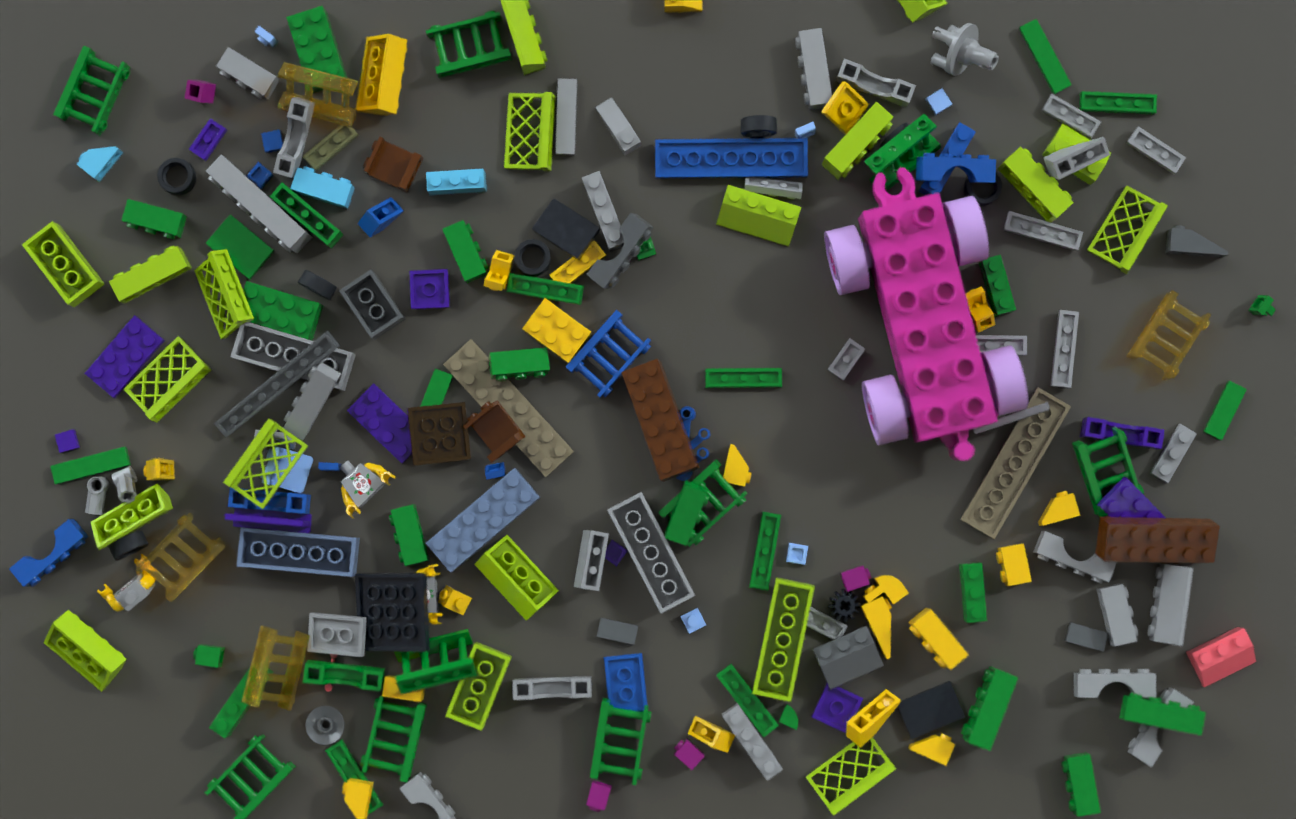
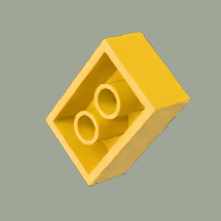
M544 298L522 328L524 332L567 363L576 356L592 335L590 330L546 298Z
M923 609L908 622L911 625L909 630L915 637L923 640L922 646L928 652L934 653L936 657L933 659L943 669L945 667L950 670L968 656V653L931 609Z

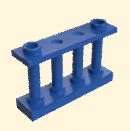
M618 310L609 317L566 366V369L571 373L579 371L600 390L597 394L600 399L602 396L606 398L613 390L611 386L619 379L622 372L626 371L641 353L644 355L651 348L649 345L651 340L649 338L643 342L622 323L621 318L623 316ZM612 328L618 329L638 347L632 356L609 337L608 333ZM600 342L602 344L605 343L626 362L619 371L597 352L595 347ZM587 356L589 358L592 357L613 376L606 385L584 366L583 361Z

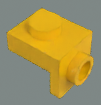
M446 585L439 594L438 603L464 615L472 598Z

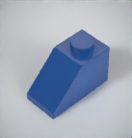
M390 197L368 209L358 222V225L369 237H372L383 231L403 213V210Z

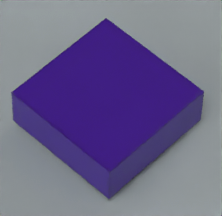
M75 429L55 434L59 453L80 448Z
M611 540L606 548L605 558L617 566L628 550L614 540Z

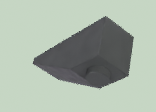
M1173 226V228L1167 231L1165 254L1216 258L1228 256L1227 250L1193 230L1185 229V226Z

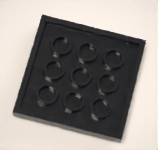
M427 573L355 574L357 617H366L365 651H430Z

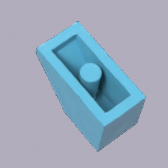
M116 146L88 149L87 152L80 155L77 165L100 182L123 152Z

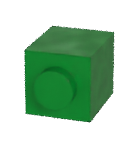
M207 644L198 645L193 653L195 664L217 668L222 667L225 647Z

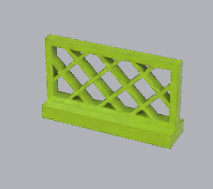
M552 92L509 93L505 169L551 171L556 96ZM514 98H521L525 102L518 110L513 106ZM535 98H541V106L534 110L530 103ZM529 106L533 113L525 120L520 112ZM519 115L524 122L515 129L512 125V120ZM537 115L540 118V124L534 129L528 122ZM527 124L532 132L524 139L519 131ZM518 134L522 141L514 147L511 144V138ZM536 134L539 137V143L533 148L527 141ZM526 143L531 151L523 157L517 150ZM516 152L521 157V160L517 164H510V157ZM535 153L538 156V165H530L526 159Z
M1126 185L1087 251L1121 269V272L1128 274L1168 205L1163 202L1159 203ZM1129 192L1135 195L1136 202L1126 204L1124 199L1126 193ZM1149 203L1154 208L1151 212L1143 214L1140 204ZM1137 205L1140 215L1129 217L1127 208ZM1124 209L1127 218L1116 221L1115 211ZM1141 218L1143 226L1133 230L1130 220ZM1128 221L1130 231L1120 233L1117 224ZM1115 225L1117 234L1106 237L1104 230L1106 226ZM1131 234L1133 238L1132 244L1123 246L1121 236ZM1118 237L1120 247L1110 249L1107 240ZM1105 241L1106 251L1099 252L1093 249L1097 242ZM1122 250L1123 259L1120 263L1112 259L1111 252Z
M227 249L210 251L207 254L208 259L194 270L220 339L227 338L243 323L254 319ZM202 271H206V277H205V278H204V275H203ZM212 275L214 276V282H213V283H211V277H212ZM218 292L221 293L220 301L218 300ZM225 309L228 310L227 318L224 317Z
M178 336L124 390L146 413L145 415L157 423L212 369ZM180 343L183 346V354L174 355V348ZM163 358H170L169 368H160ZM174 358H182V368H173ZM187 358H194L197 361L192 368H186ZM150 371H156L155 381H146L147 374ZM160 371H169L168 381H159ZM173 371H182L181 378L178 381H172ZM138 384H142L141 395H135L131 389ZM146 384H155L154 394L146 395ZM159 384H168V391L165 394H159ZM145 398H154V405L147 409Z
M268 419L223 483L264 509L308 445L274 420ZM277 430L284 433L285 442H274L273 435ZM297 442L302 448L298 453L290 454L289 443ZM286 444L287 455L277 457L275 446ZM272 446L274 457L263 459V449ZM288 457L289 466L287 469L279 470L277 459ZM274 460L276 471L266 473L264 461ZM261 462L262 473L252 475L251 466L254 463ZM276 473L277 483L268 486L266 475ZM263 476L265 487L254 489L253 477ZM242 479H250L251 489L243 490L238 487ZM265 489L266 498L261 503L256 499L255 491Z
M873 737L870 739L872 743L871 751L860 750L859 746H857V749H854L852 747L856 744L852 742L806 776L833 816L896 769ZM873 747H875L878 752H873ZM848 750L857 751L855 763L844 761L845 752ZM859 752L870 753L869 765L857 763ZM872 754L881 755L886 762L879 767L872 766ZM842 755V761L836 760ZM840 762V774L828 773L829 764ZM843 763L855 765L853 776L842 775ZM857 765L869 767L868 775L865 778L855 777ZM827 766L826 772H822L821 770ZM871 768H877V769H875L873 772L870 773V769H871ZM817 773L826 774L824 786L816 785L812 777ZM828 775L839 776L838 788L826 786ZM841 777L853 779L850 789H840ZM855 779L861 780L855 784ZM818 787L824 788L823 794ZM826 789L837 790V797L831 803L825 798ZM839 791H845L842 795L839 796Z

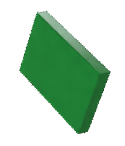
M231 214L206 242L214 251L227 249L233 266L249 280L252 279L274 253L271 247Z

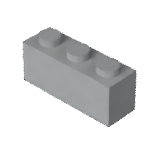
M229 47L216 65L220 70L219 74L227 79L232 77L237 80L235 83L243 89H246V87L253 90L251 93L259 99L264 97L268 100L280 82L275 75Z
M583 530L574 587L599 591L608 533Z
M1123 584L1097 588L1110 645L1119 646L1136 642L1138 630L1132 622L1131 617H1134L1132 607L1128 605L1127 598H1129L1127 588Z

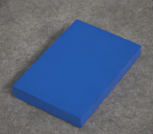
M642 653L604 657L608 699H610V705H613L615 708L644 712V707L647 705Z

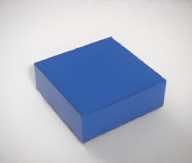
M280 129L261 133L266 153L281 150L283 138Z
M259 162L246 175L261 189L274 176Z
M319 462L318 469L322 471H340L341 464Z
M504 462L486 465V480L505 476Z

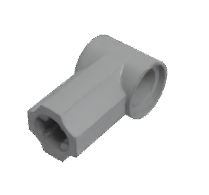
M129 466L113 473L112 479L117 487L120 501L127 503L135 501L134 499L137 496L135 488L137 476L133 468Z
M103 476L92 477L87 482L88 496L85 513L103 515L109 481ZM97 480H99L102 484L100 490H97L95 488V482Z

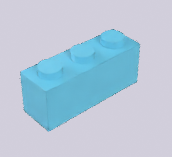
M304 166L301 169L297 167L290 188L293 192L348 209L355 189L350 184V180L344 178L336 180L332 178L333 175L322 172L320 175L314 173L315 170Z
M484 169L426 172L427 192L429 195L487 192Z

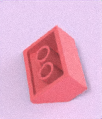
M1236 627L1186 652L1203 687L1256 662L1253 644L1245 628Z

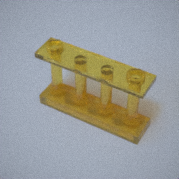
M286 62L283 63L278 77L286 79V91L283 92L278 102V109L288 111L291 98L299 97L316 102L312 115L313 118L352 127L357 116V109L349 107V95H353L358 85L357 80ZM294 81L305 84V96L294 93ZM313 86L323 88V100L312 98ZM331 91L342 93V105L331 103Z
M1173 290L1166 293L1127 354L1132 360L1143 357L1164 370L1166 373L1162 379L1165 381L1176 377L1180 370L1178 368L1200 332L1209 326V318L1211 314L1206 313L1199 317L1177 303L1178 293ZM1174 309L1196 323L1197 325L1192 333L1167 319L1166 313L1168 310ZM1159 325H1164L1187 340L1181 350L1157 335L1155 330ZM1148 341H1154L1176 356L1171 366L1147 351L1145 346Z
M191 512L187 516L185 514L181 516L177 521L178 525L146 558L143 556L136 563V573L140 575L143 570L147 571L166 588L165 598L170 602L225 548V542L220 537L216 541L214 539L211 540L191 523L194 519ZM186 528L206 545L207 550L203 554H197L177 535ZM171 542L193 560V564L189 568H184L164 551ZM159 556L179 573L180 578L176 582H170L150 563Z
M261 625L242 702L250 706L259 707L261 700L278 702V707L291 711L295 702V694L310 635L296 631L295 638L277 635L278 630ZM274 644L293 645L290 656L272 654ZM270 662L288 664L286 674L267 673ZM265 681L283 683L281 694L263 692Z

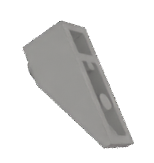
M612 98L595 107L625 156L641 147V141Z
M1101 137L1060 149L1044 157V161L1049 175L1059 180L1109 156L1110 153L1105 138Z

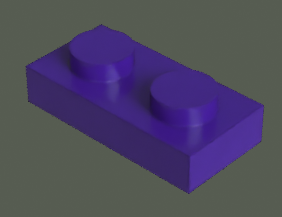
M210 118L189 150L206 161L227 132V129Z

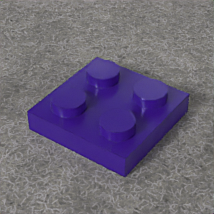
M448 269L409 271L412 310L450 308Z
M826 683L811 717L846 733L847 722L856 715L863 698L841 687L830 690Z

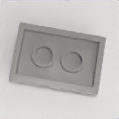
M309 613L307 652L363 657L365 652L366 617Z

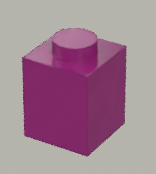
M187 80L184 98L200 103H213L216 84L201 80Z
M863 565L840 572L846 591L870 584V572L868 568L864 569Z
M681 739L674 747L676 750L674 755L691 770L705 756L689 739L685 741Z
M593 780L586 803L590 810L600 812V810L605 811L612 785Z

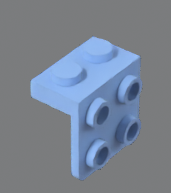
M275 446L277 457L287 455L285 448ZM269 449L266 459L274 457L273 449ZM290 450V454L298 453ZM302 454L280 485V488L302 493L305 489L313 458ZM288 457L277 459L279 470L287 469L289 466ZM274 460L268 461L267 467H265L266 473L276 471ZM276 473L266 475L268 485H275L277 483Z

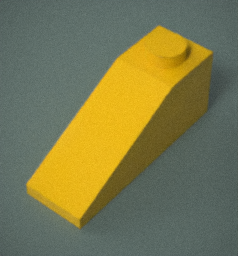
M156 458L146 461L144 476L149 481L175 480L174 460Z
M879 596L869 603L862 604L860 607L884 658L889 659L891 656L890 609L892 607L887 598L884 599L883 596Z
M887 689L884 690L847 722L846 737L859 747H862L877 733L901 703V700Z

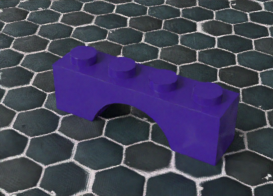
M1091 417L1082 419L1080 437L1101 441L1114 436L1111 428L1116 427L1124 431L1127 438L1126 445L1155 450L1162 449L1164 429L1125 425Z

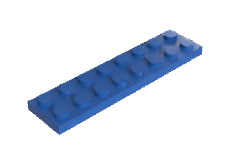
M807 138L655 139L656 179L808 177Z

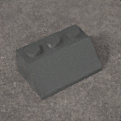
M867 626L813 649L815 658L830 690L884 667Z

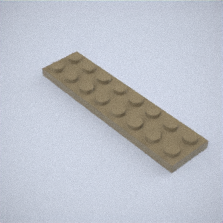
M472 339L443 364L481 407L488 401L490 403L499 401L526 436L516 445L545 477L552 473L574 452L508 378L506 381L491 379L489 358Z
M1039 387L1035 389L1029 399L1027 409L1048 402L1050 409L1017 420L960 519L992 539L996 538L1071 408L1070 405Z

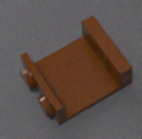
M379 137L378 141L375 140L371 150L373 152L370 158L367 157L364 162V172L408 193L423 161L422 155L416 152L413 154L385 141L383 137Z
M498 400L493 403L489 401L480 408L482 411L479 414L475 412L468 417L467 420L469 422L463 426L465 429L472 426L492 451L487 456L491 463L526 437Z

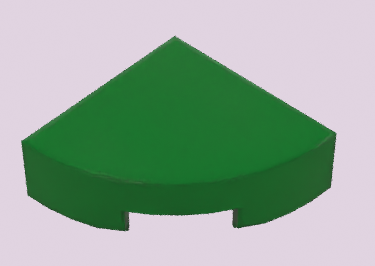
M786 704L779 722L797 730V714L790 705Z

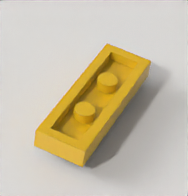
M594 240L579 260L572 257L549 276L555 281L572 283L592 268L597 259L602 260L606 257V254Z

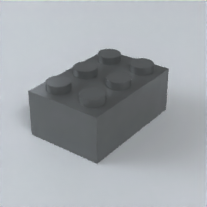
M369 270L339 290L373 340H376L406 320L373 270Z

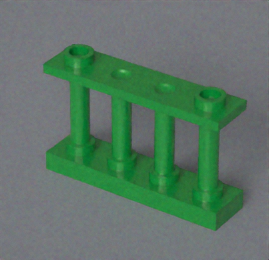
M489 11L484 16L444 26L434 25L429 30H426L428 38H434L440 59L439 66H435L439 78L512 60L509 48L505 49L502 46L497 21L502 20L500 12ZM489 24L495 45L494 52H484L478 26ZM471 28L477 51L476 56L468 58L465 54L460 34L461 30ZM450 33L453 34L459 57L457 61L451 63L447 60L441 37Z
M83 45L53 115L65 122L67 118L72 117L92 125L91 131L100 136L107 128V119L124 80H127L130 75V66L123 61L117 67L96 58V53L91 48ZM95 65L116 74L112 84L89 76L87 73L89 67ZM87 82L108 91L104 102L81 93L82 83ZM78 99L100 108L97 118L95 119L73 110L72 106L75 100Z
M925 114L921 115L864 161L875 173L869 179L872 185L876 175L883 173L886 178L885 190L888 191L899 182L896 173L900 168H905L908 172H911L916 168V157H923V153H935L941 148V144L930 134L937 126Z
M1116 427L1111 428L1114 436L1087 445L1079 440L1072 443L1094 513L1099 517L1107 515L1097 505L1103 499L1100 491L1104 487L1118 483L1123 477H1126L1144 495L1142 486L1138 484L1125 444L1127 441L1126 435L1123 430L1121 431ZM1115 443L1117 444L1119 454L1096 463L1090 461L1089 455H1091V452ZM1122 461L1125 472L1101 481L1096 480L1094 473L1097 470Z
M717 459L700 473L692 483L707 488L704 480L710 476L711 479L714 478L734 501L725 508L707 488V495H710L708 501L720 514L711 521L702 510L700 511L703 513L701 521L706 527L699 533L695 531L693 540L687 543L689 547L693 543L698 545L704 539L702 535L735 505L739 507L746 501L745 496L747 492L744 491L739 495L719 473L720 470L718 468L722 464ZM680 493L658 512L662 518L666 515L671 517Z
M465 629L429 638L430 651L427 652L394 651L397 661L402 662L403 674L395 676L400 693L405 694L477 676L472 657L467 658L466 646L473 644L469 630ZM458 648L460 660L449 663L447 650ZM440 652L441 665L430 667L428 655ZM421 657L422 670L411 672L410 659Z
M381 694L379 698L375 699L373 708L376 709L366 755H362L360 766L363 767L362 772L364 773L369 770V766L396 772L401 776L400 781L408 782L414 764L427 704L418 703L417 707H406L385 702L386 697ZM382 710L410 715L411 718H414L413 725L406 727L380 721ZM378 728L406 734L407 737H410L408 745L401 746L376 740ZM374 747L401 753L402 756H405L404 764L397 765L371 759Z
M602 699L590 778L598 779L599 773L606 772L633 777L632 785H636L637 780H641L643 768H639L643 738L646 723H650L652 711H648L649 705H645L644 712L615 708L613 705H610V699ZM615 715L642 720L641 731L612 727L610 724H607L608 716ZM612 734L639 739L638 750L609 746L607 743H604L605 735ZM609 753L636 758L635 769L606 765L604 762H601L602 754Z
M264 734L259 737L255 735L248 742L249 747L218 779L214 778L207 785L209 789L205 794L209 795L215 791L235 811L236 817L234 819H246L296 767L291 761L287 764L281 763L261 743L266 737ZM254 749L276 769L277 774L273 778H268L247 757ZM240 763H243L263 783L262 786L264 788L259 793L257 791L254 792L234 772V769ZM227 777L249 797L248 800L250 802L246 806H241L220 785Z

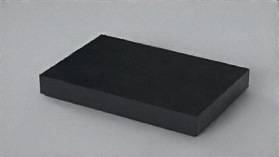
M553 198L532 228L534 232L577 260L581 258L601 230L598 226Z
M950 681L906 698L897 706L911 739L965 717Z

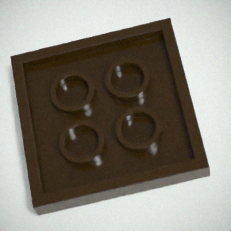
M465 402L407 408L413 466L471 459L468 428L465 429L463 427L467 424Z

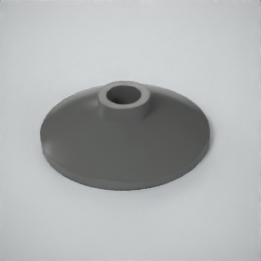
M317 707L310 712L306 719V732L311 740L318 744H332L343 734L345 727L342 714L334 707ZM324 721L329 722L330 726L328 728L323 726Z

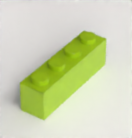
M170 246L161 255H153L147 259V262L143 264L138 263L130 267V271L114 275V279L110 280L109 283L119 302L125 304L192 268L183 250L178 246Z

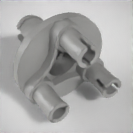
M967 23L961 28L951 25L948 31L938 26L935 27L936 31H933L932 38L945 42L949 46L947 58L935 53L931 59V65L943 68L945 72L954 76L960 75L971 64L988 70H993L996 67L999 56H997L996 52H992L979 45V31L976 25Z

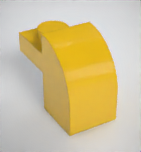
M496 250L483 286L489 287V289L494 291L505 290L509 273L512 270L514 255Z
M982 286L965 293L972 323L977 332L979 333L994 326V313L987 304L985 291Z
M880 575L873 578L878 585L874 586L873 584L865 589L864 592L866 594L863 595V598L869 603L884 593L890 603L895 604L909 594V592L897 578L889 575Z

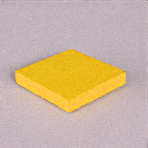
M842 81L821 113L844 134H847L862 116L869 103L847 82Z

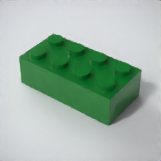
M319 6L286 17L308 89L312 94L348 83L336 40L324 7Z
M246 281L243 292L254 317L250 323L313 340L323 309L322 304Z
M989 666V669H985L983 673V685L978 687L976 691V703L970 707L968 724L965 723L961 731L962 739L988 751L992 748L1018 677Z

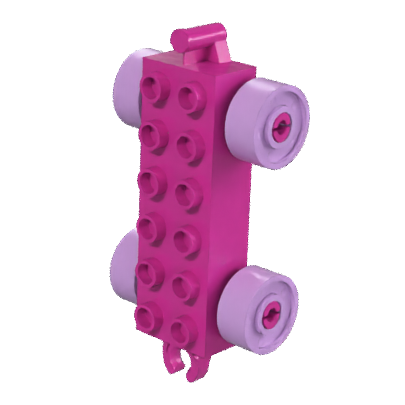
M900 168L896 173L897 179L902 184L901 193L890 195L885 190V175L878 173L873 182V195L879 208L863 211L858 218L864 243L861 242L855 225L824 232L828 263L839 295L868 289L870 285L868 268L871 269L902 393L899 392L892 375L862 381V393L869 425L877 445H883L908 438L906 418H908L915 443L939 437L948 449L951 459L955 461L968 460L974 454L973 445L967 442L969 429L998 422L996 416L1025 410L1028 406L1025 378L1014 348L1009 345L980 353L958 269L959 266L988 259L989 246L984 219L980 207L973 196L941 203L939 193L916 198L914 179L905 168Z

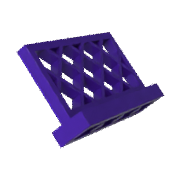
M235 508L234 514H225V520H233L234 527L311 533L312 514Z

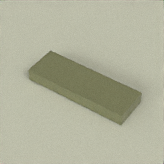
M345 120L302 157L316 172L359 135Z

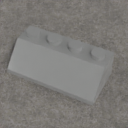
M1160 564L1157 567L1155 574L1156 579H1158L1157 586L1153 589L1155 601L1154 606L1152 605L1150 610L1152 623L1148 626L1147 635L1150 636L1149 640L1183 646L1193 568Z

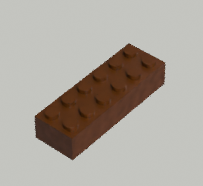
M654 359L623 371L624 381L660 480L665 482L700 469L661 361Z
M1100 517L1095 554L1104 562L1214 563L1220 526L1211 519Z

